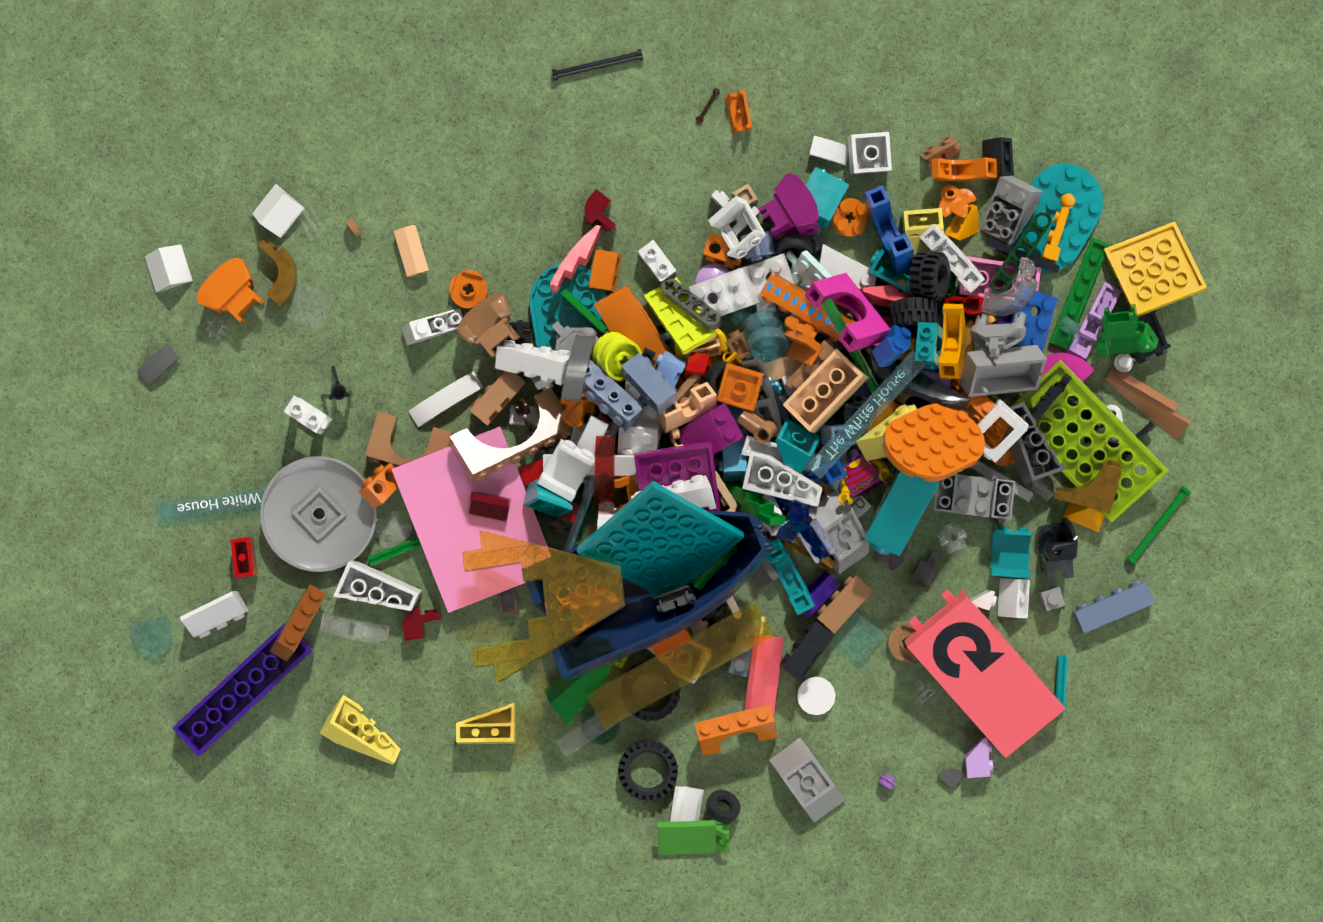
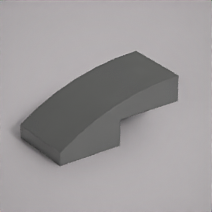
M165 344L137 372L151 385L180 357L168 344Z

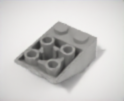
M1013 176L1000 177L981 230L1009 245H1013L1036 210L1043 191Z

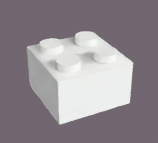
M889 132L847 136L850 175L888 172L892 170Z

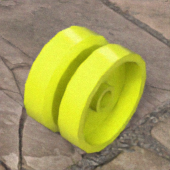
M610 332L598 339L593 348L592 359L593 363L614 380L623 381L626 378L622 375L621 366L638 353L642 355V351L636 343L621 333Z

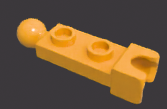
M1068 193L1060 198L1062 207L1060 212L1056 211L1053 223L1056 224L1054 230H1050L1047 241L1050 243L1045 245L1041 259L1051 263L1057 262L1061 250L1058 244L1069 208H1072L1075 204L1074 196Z

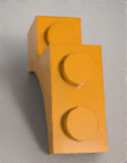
M963 304L943 305V340L938 362L940 378L959 379L963 369L962 348L966 339Z

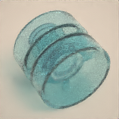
M760 311L750 315L743 322L742 329L747 340L746 344L750 357L753 356L754 359L761 357L763 362H768L780 358L787 352L789 344L787 337L784 335L785 331L781 316L778 313Z

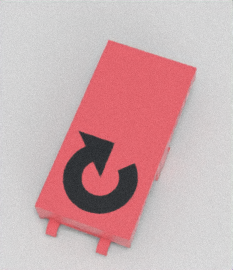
M947 589L941 595L948 604L922 625L915 616L908 621L915 629V632L905 640V644L1000 753L1007 758L1063 712L1065 708L1000 631L994 627L968 597L965 591L962 589L959 595L954 597L949 589Z

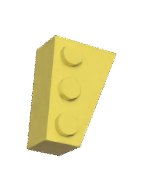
M902 405L898 407L893 414L856 441L866 461L887 457L882 446L884 442L883 433L890 422L917 410L915 405Z
M515 703L457 722L456 743L516 744Z

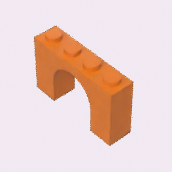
M770 704L695 723L703 756L722 752L720 743L724 739L739 733H756L759 742L777 738Z

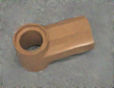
M745 409L738 419L737 423L751 432L755 440L761 444L767 443L777 434V427L773 422L764 421L749 410Z

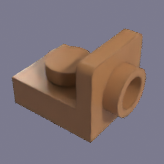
M736 329L728 334L729 337H727L726 344L732 354L736 352L743 359L753 354L754 350L745 336V330L739 331Z

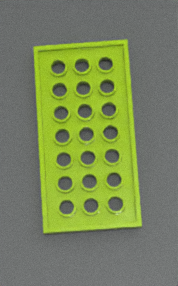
M1059 360L1042 376L1038 390L1026 391L1011 406L1024 402L1028 409L1033 408L1040 400V397L1045 395L1049 387L1059 382L1066 373L1072 377L1065 390L1059 394L1039 420L1035 417L1034 419L1039 431L1045 435L1049 447L1055 451L1059 463L1065 467L1066 470L1062 471L1063 474L1076 487L1091 481L1101 470L1104 461L1109 459L1120 462V465H1123L1116 491L1118 498L1114 500L1110 513L1101 511L1112 523L1169 470ZM1076 396L1079 400L1078 404L1075 406L1070 405L1068 397ZM1062 409L1065 414L1064 417L1061 419L1056 418L1054 410ZM1086 409L1090 410L1092 417L1084 419L1081 416V412ZM1048 422L1051 429L1047 432L1042 431L1040 424ZM1069 423H1076L1078 430L1070 432L1067 429V425ZM1098 423L1103 424L1106 428L1105 432H1096L1095 425ZM1058 435L1062 436L1064 443L1056 445L1053 438ZM1084 436L1089 437L1092 441L1091 445H1082L1081 438ZM1111 437H1115L1119 440V445L1111 447L1108 440ZM1068 450H1075L1078 456L1075 459H1070L1067 456ZM1095 451H1103L1105 458L1102 460L1096 459L1094 456ZM1129 451L1132 453L1133 458L1126 461L1122 458V453ZM1088 463L1091 466V471L1088 473L1082 472L1080 465ZM1136 466H1145L1146 473L1142 475L1136 473ZM1129 478L1132 481V485L1124 487L1121 484V480Z

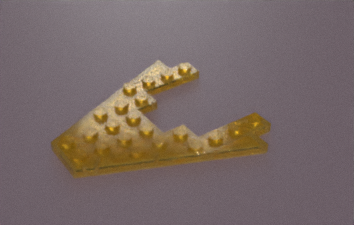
M483 530L479 531L481 549L462 551L465 572L521 563L524 582L543 580L546 616L527 619L529 639L472 647L474 667L479 668L493 665L496 683L502 682L625 606L622 573L619 565Z

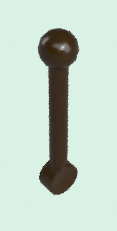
M715 88L713 90V95L701 115L697 116L696 122L698 124L703 122V117L715 97L720 94L719 89Z

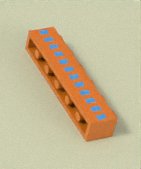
M772 271L760 292L762 299L770 304L772 302L776 303L781 311L787 314L789 312L793 313L800 322H808L813 325L812 327L815 328V331L819 333L825 332L829 335V339L838 343L840 341L838 338L839 334L824 308L815 309L805 296L807 291ZM839 311L846 325L858 322Z

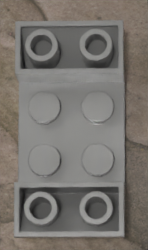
M954 474L940 481L935 492L933 510L1011 520L1016 481Z
M833 489L830 491L827 499L819 501L818 507L810 505L804 509V512L810 524L821 531L833 554L830 557L835 561L833 567L836 573L840 574L869 553V542L864 540L866 533L853 508L846 501L844 502L845 506H842L838 500L840 494Z
M798 738L769 759L814 823L845 801L801 738Z

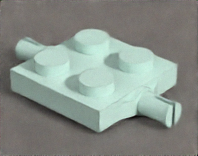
M807 250L802 252L799 258L791 251L785 255L792 263L790 272L795 285L805 291L809 289L812 282L832 277Z

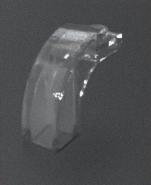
M1021 257L1018 277L1013 287L1003 293L985 292L982 312L989 316H1006L1022 309L1031 300L1037 289L1038 282L1032 278L1035 274L1034 262L1029 258Z
M323 613L319 631L337 637L386 645L390 626Z

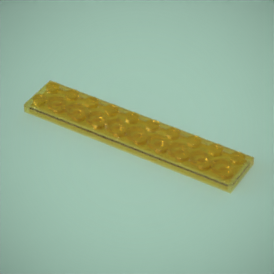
M754 602L587 694V697L604 729L775 635L757 602Z

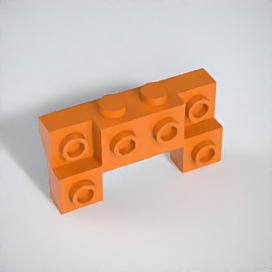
M960 378L951 379V389L967 396L959 383ZM986 395L970 397L969 405L963 409L969 412L968 416L978 424L993 409L994 403ZM999 417L983 433L985 443L993 449L1000 443L1012 426Z

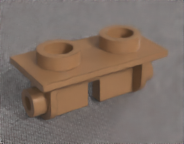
M953 136L943 138L938 145L926 148L920 156L927 160L925 161L927 168L932 166L931 159H943L942 154L945 155L946 159L958 154L959 150H961L959 143H957L959 140Z

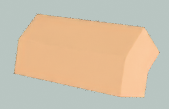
M411 225L393 231L407 277L426 273L429 269L416 226Z

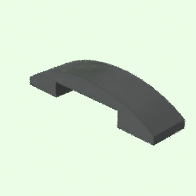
M576 334L568 361L561 399L581 402L587 369L596 337Z

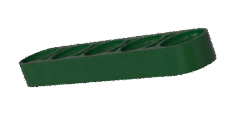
M1038 213L992 279L990 289L993 293H1004L1051 225V217L1048 213ZM1039 216H1045L1048 219L1046 226L1041 227L1037 224ZM1029 232H1034L1037 235V240L1033 243L1026 240V235ZM1023 248L1026 251V256L1023 259L1017 258L1015 255L1016 249ZM1007 264H1012L1015 267L1014 274H1006L1004 267ZM996 280H1001L1004 283L1003 290L997 291L994 289L993 284Z

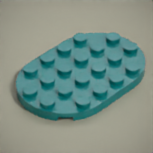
M1072 164L1050 166L1034 178L1030 185L1043 192L1036 210L1014 244L1009 245L1013 248L1038 213H1048L1051 217V225L1031 253V255L1041 258L1045 245L1050 243L1047 241L1049 231L1054 230L1056 224L1053 223L1056 211L1060 212L1062 207L1060 198L1064 194H1071L1075 198V204L1072 208H1069L1058 244L1061 250L1057 262L1054 263L1059 265V270L1067 267L1076 259L1097 224L1103 209V195L1097 180L1087 170ZM1045 216L1037 218L1039 226L1044 227L1047 225L1048 219ZM1029 232L1026 235V240L1033 243L1037 240V235L1034 232ZM1018 248V250L1026 252L1023 248ZM1041 269V273H1051Z
M561 264L545 270L534 283L530 293V310L537 348L546 346L551 347L555 351L557 341L555 336L558 333L552 325L557 321L563 328L569 326V328H594L561 297V292L565 288L606 326L594 303L606 297L605 290L589 288L591 271L584 266L578 265L572 280L564 277L557 294L550 291V283ZM598 331V334H597V335H598L599 337H601V336L604 335V334H601V333Z

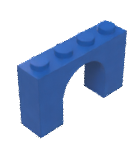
M883 185L865 192L867 213L897 276L910 271L914 258V249L906 233L900 235L891 212L890 199Z

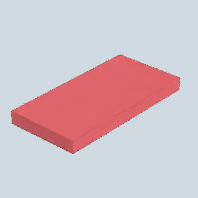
M754 635L744 710L770 704L774 714L784 638Z

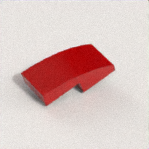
M543 459L518 467L523 485L539 479L543 472Z

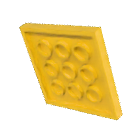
M1175 221L1104 249L1105 256L1130 308L1132 304H1136L1138 317L1207 289Z

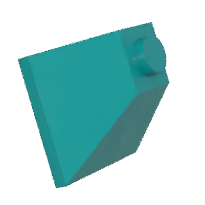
M787 418L776 439V444L784 464L802 473L821 437Z
M539 479L528 484L523 506L557 518L572 510L573 506L565 498L537 484Z

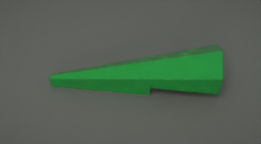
M614 662L569 681L562 678L544 690L550 705L566 724L571 725L573 723L572 718L577 711H582L584 708L583 703L589 695H594L609 675V669Z

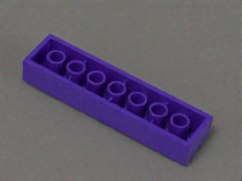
M284 623L172 729L197 756L203 755L315 650L304 637L287 661L271 653L270 649L285 625Z

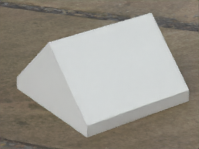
M275 184L252 214L262 226L282 238L305 208Z
M182 245L158 248L145 256L156 293L193 281Z

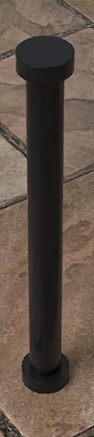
M637 49V52L560 70L552 69L554 81L560 77L637 59L641 61L643 60L641 49Z

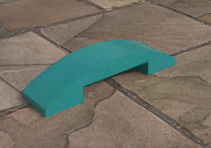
M780 538L770 542L773 550L770 551L767 558L775 568L797 615L815 607L795 563Z

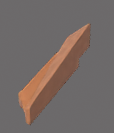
M1114 368L1110 369L1105 381L1175 440L1178 439L1191 422V420L1175 412L1178 404L1129 374L1121 373Z

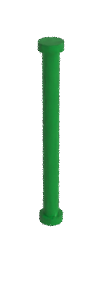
M1184 486L1180 488L1181 491L1132 554L1126 557L1133 565L1137 563L1136 560L1185 497L1191 494Z

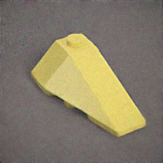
M342 695L327 717L320 734L336 744L393 765L401 749L385 732H379L374 726L376 722L372 718L368 720L363 715L362 711L364 709L359 704Z

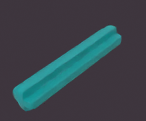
M1059 655L1056 667L1055 696L1065 708L1068 657Z

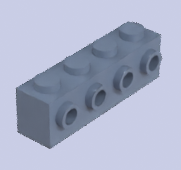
M590 360L583 393L589 401L594 402L599 407L602 413L607 414L618 427H622L626 431L642 417L644 407Z

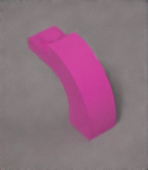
M1055 353L1045 356L1047 361L1043 373L1040 374L1043 376L1059 360L1082 382L1094 369L1078 356L1068 353Z

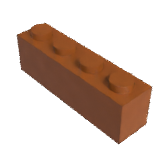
M311 584L306 588L270 649L271 653L284 661L291 657L326 596L324 592Z

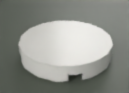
M822 677L807 678L798 688V703L809 714H824L831 709L835 702L836 695L833 686Z

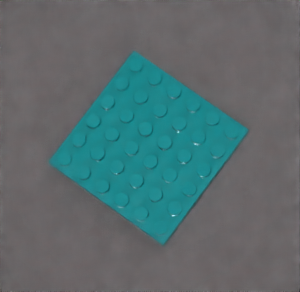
M652 481L577 547V553L659 596L662 592H670L676 590L679 586L688 585L744 538V532Z

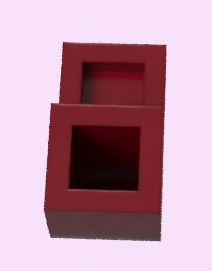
M597 189L586 201V219L591 226L598 221V225L601 226L604 232L609 230L612 233L616 228V224L603 214L611 204V200Z
M421 607L410 611L403 621L405 641L425 638L423 622L441 620V612H436V609L424 610L425 614L422 615Z

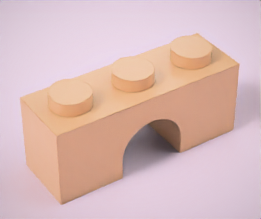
M705 382L690 389V396L683 403L678 404L675 402L662 413H657V420L664 430L668 432L717 408V394L708 382Z

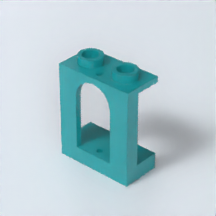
M918 322L915 361H922L923 370H939L938 362L942 348L943 329L938 323Z

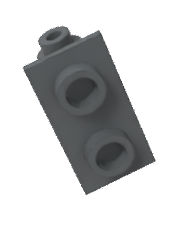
M682 585L677 587L676 590L662 592L659 596L653 597V599L659 604L657 606L658 612L664 614L676 609L675 602H677L679 608L692 604L695 601L694 594L696 591L689 585Z

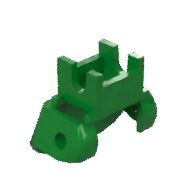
M1136 304L1131 305V311L1110 313L1109 307L1104 309V316H1102L1103 328L1100 330L1095 350L1097 357H1109V354L1145 353L1157 348L1159 338L1148 323L1139 321Z

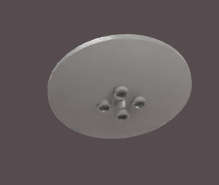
M323 456L303 458L290 463L280 470L268 484L262 498L260 510L262 530L273 551L288 564L313 572L335 570L347 565L350 560L353 561L369 544L377 519V508H372L358 492L363 487L361 483L365 480L364 477L349 464L335 458ZM315 509H323L325 516L322 519H317L314 516Z

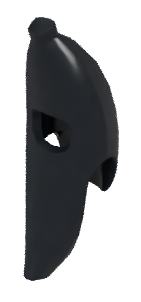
M871 345L865 348L874 379L881 389H888L889 393L887 396L898 405H915L919 409L930 403H936L954 410H961L969 405L970 397L933 380L898 359L888 367H879L872 352L876 346ZM902 372L905 373V376H904L903 378H900V377H898V375H897V373H898L899 375H900ZM890 380L895 384V386L892 383L888 384L889 387L892 388V390H890L887 387V383L890 382Z

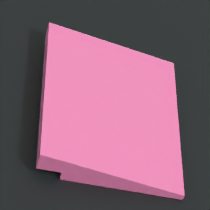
M501 427L475 436L477 440L488 446L509 448ZM449 446L391 469L448 613L526 583L522 569L552 557L533 509L523 506L526 490L515 464L510 463L499 472L495 473L493 471L489 473L483 480L471 482ZM477 491L510 498L511 503L507 521L469 514L471 492Z

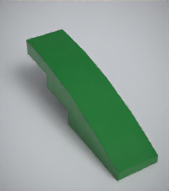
M741 481L725 482V486L734 499L747 512L752 513L755 518H759L760 521L769 526L785 524L786 517L774 512L775 504L763 499L762 493L742 489L744 482Z

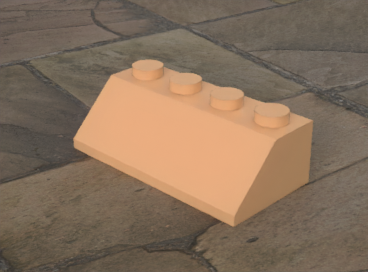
M836 349L790 396L783 406L809 432L815 434L868 377L843 353Z

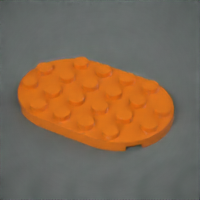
M936 403L923 406L893 420L883 433L884 442L882 446L889 461L904 474L912 478L915 475L924 478V481L928 482L946 479L973 466L978 462L985 449V440L981 428L966 412L946 408Z

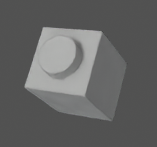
M1053 587L1038 592L1044 611L1065 606L1060 587Z

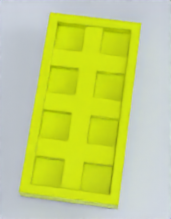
M661 286L644 295L645 301L683 355L716 337L715 330L706 329L662 294ZM668 286L666 287L667 290L670 288V289H672V290L674 291L673 286H672V287H668ZM686 295L679 298L681 302L689 300V297ZM698 306L693 308V312H701Z

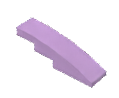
M1104 282L1067 351L1068 353L1078 356L1083 360L1087 358L1094 342L1099 336L1100 330L1103 328L1102 316H1104V309L1109 307L1110 313L1112 312L1122 292L1121 290Z

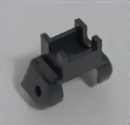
M1067 517L1061 519V523L1039 526L1036 531V538L1041 546L1039 547L1041 571L1046 572L1047 581L1054 580V570L1056 568L1063 569L1064 578H1073V559L1077 558L1078 539L1072 523ZM1047 532H1051V536L1049 538L1045 537V534Z

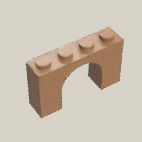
M378 411L365 456L370 457L369 461L379 464L381 460L386 461L396 468L449 447V439L453 433L433 427L426 451L418 458L403 459L395 452L392 445V437L398 417Z

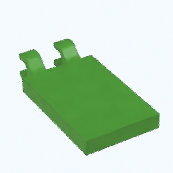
M715 820L657 822L659 855L716 853V849L725 853L730 852L729 823L716 824Z

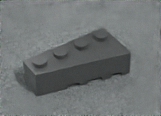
M1025 403L1009 407L1028 424L1027 431L1010 447L1022 483L1032 482L1066 470L1063 464H1060L1056 458L1055 451L1049 447L1043 432L1039 431L1036 426L1037 423ZM1013 427L1006 433V437L1014 430Z

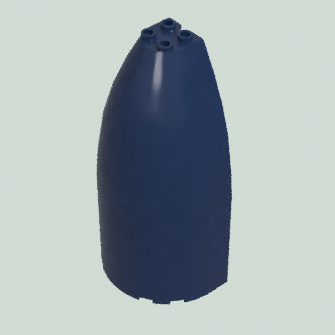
M707 511L743 531L744 538L736 544L739 549L730 557L729 562L725 566L723 565L701 590L695 588L692 581L688 584L696 591L694 594L695 601L692 604L679 608L677 602H675L676 609L664 614L662 612L659 613L657 610L659 604L653 599L656 595L578 554V546L522 569L534 605L545 613L554 637L548 643L561 678L566 681L572 680L658 644L714 612L744 585L767 558L770 551L773 550L769 539H767L766 535H763L766 530L762 521L760 522L759 518H755L752 513ZM601 575L621 608L592 625L581 634L576 635L573 627L580 624L581 620L571 604L560 609L556 603L561 598Z

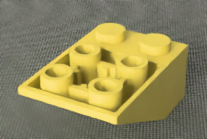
M942 208L903 211L901 214L903 234L906 233L914 249V256L917 252L921 251L934 252L923 242L920 236L933 224L944 233Z

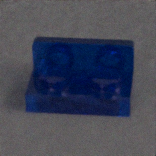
M817 519L809 521L795 531L796 536L815 564L837 552Z

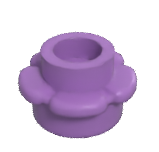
M886 773L884 776L880 775L881 778L878 783L889 790L896 786V783H894L895 778Z

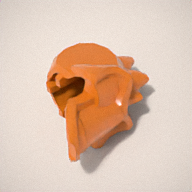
M561 392L559 403L565 407L561 413L562 418L567 425L579 429L584 423L585 413L593 415L596 404L589 401L584 393L582 394L581 402L561 399Z

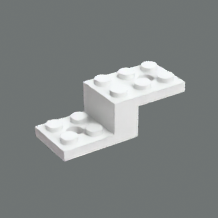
M780 254L689 286L693 294L717 311L720 316L763 301L760 292L768 280L769 273H772V271L791 283H795L785 254ZM711 293L716 294L718 297V301L715 304L709 300ZM698 306V308L702 312L703 308L701 306Z
M626 380L625 391L641 404L644 410L642 417L625 431L622 427H619L618 455H633V453L657 450L662 435V426L657 420V413L649 403H642L639 400L641 395Z

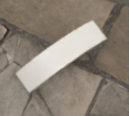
M935 224L920 236L932 251L946 254L950 263V269L970 293L985 280L966 255Z
M473 371L430 396L408 412L419 428L484 387Z

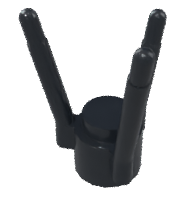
M332 366L335 384L330 389L331 394H322L321 397L329 400L333 398L342 400L345 397H350L352 391H346L345 386L339 382L335 366Z

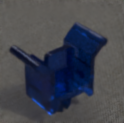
M795 499L787 505L778 504L779 508L786 511L788 515L786 517V524L780 527L776 537L790 543H794L797 534L809 528L807 516L809 515L810 506Z

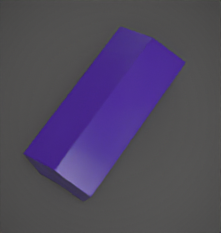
M824 570L807 588L815 607L802 613L807 619L841 585L828 571Z

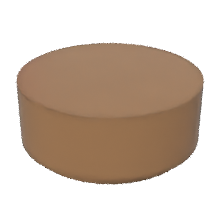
M352 218L345 221L355 237L361 234V229Z

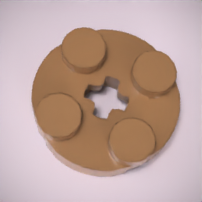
M908 623L898 625L891 631L888 637L889 651L896 659L902 662L917 660L908 648H904L902 640H906L907 637L915 632V629Z

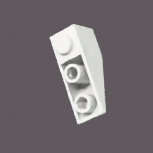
M460 308L411 321L402 326L401 329L407 345H411L458 329L463 316Z

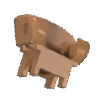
M496 293L479 302L462 318L456 334L470 344L481 343L491 357H496L497 345L503 343L509 337L513 341L520 338L508 323L511 321L512 311L507 295Z

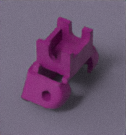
M787 173L774 189V199L758 208L760 214L763 215L764 222L771 219L775 225L770 230L775 236L774 238L777 243L786 234L799 233L807 236L819 230L816 223L819 220V210L811 192L799 177L792 173Z

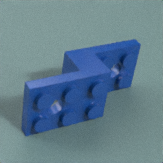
M1027 287L1020 288L1010 324L1013 323L1016 312L1019 313L1018 317L1020 312L1025 313L1026 320L1024 326L1026 327V334L1019 343L1012 347L1038 345L1043 352L1058 298ZM1032 306H1036L1038 310L1036 316H1032L1030 312Z

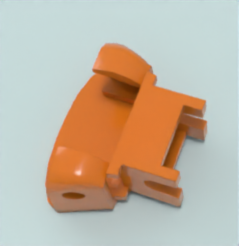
M240 258L230 259L219 266L202 284L196 298L199 304L221 313L225 311L227 313L229 311L242 323L246 321L242 315L256 301L261 304L264 303L251 289L254 286L252 283L254 278L245 261Z

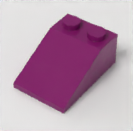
M725 403L679 430V440L683 445L711 441L713 456L745 439Z

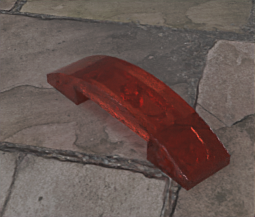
M596 436L594 470L595 510L614 511L616 436Z

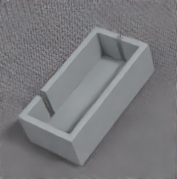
M1038 345L1001 349L999 357H990L989 350H986V353L984 351L967 352L959 383L968 397L1038 390L1042 378L1040 373L1044 371L1047 358Z

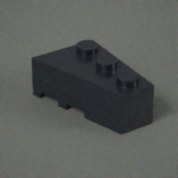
M817 621L814 623L810 622L804 629L806 634L802 639L799 637L792 645L793 651L790 654L786 653L780 661L783 663L781 668L800 682H802L804 675L812 668L816 659L823 653L835 636Z

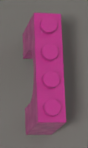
M847 273L814 281L805 294L815 309L823 307L822 303L825 300L832 299L834 304L849 309L856 316L858 322L846 325L838 337L849 352L881 343L891 330Z

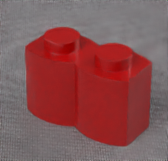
M971 295L965 298L952 296L945 299V304H963L965 318L970 315L974 317L980 314V317L982 314L989 315V300L981 296Z

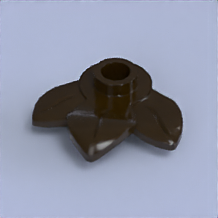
M520 398L516 400L517 404L514 405L515 411L518 416H522L527 429L532 431L531 427L533 425L527 417V414H530L529 405L525 399Z

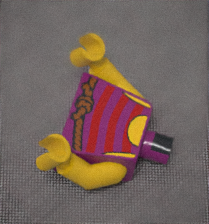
M856 448L846 453L850 463L845 465L844 469L848 476L841 478V494L838 500L842 506H845L844 502L846 500L851 504L853 500L850 495L858 498L884 482L887 484V477L890 476L893 479L894 475L890 472L885 461L880 458L866 461L864 455L860 457Z

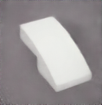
M814 136L809 155L846 166L848 146Z

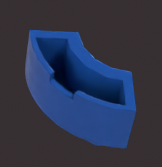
M893 325L885 339L872 351L879 367L892 365L909 349L911 332L908 328Z

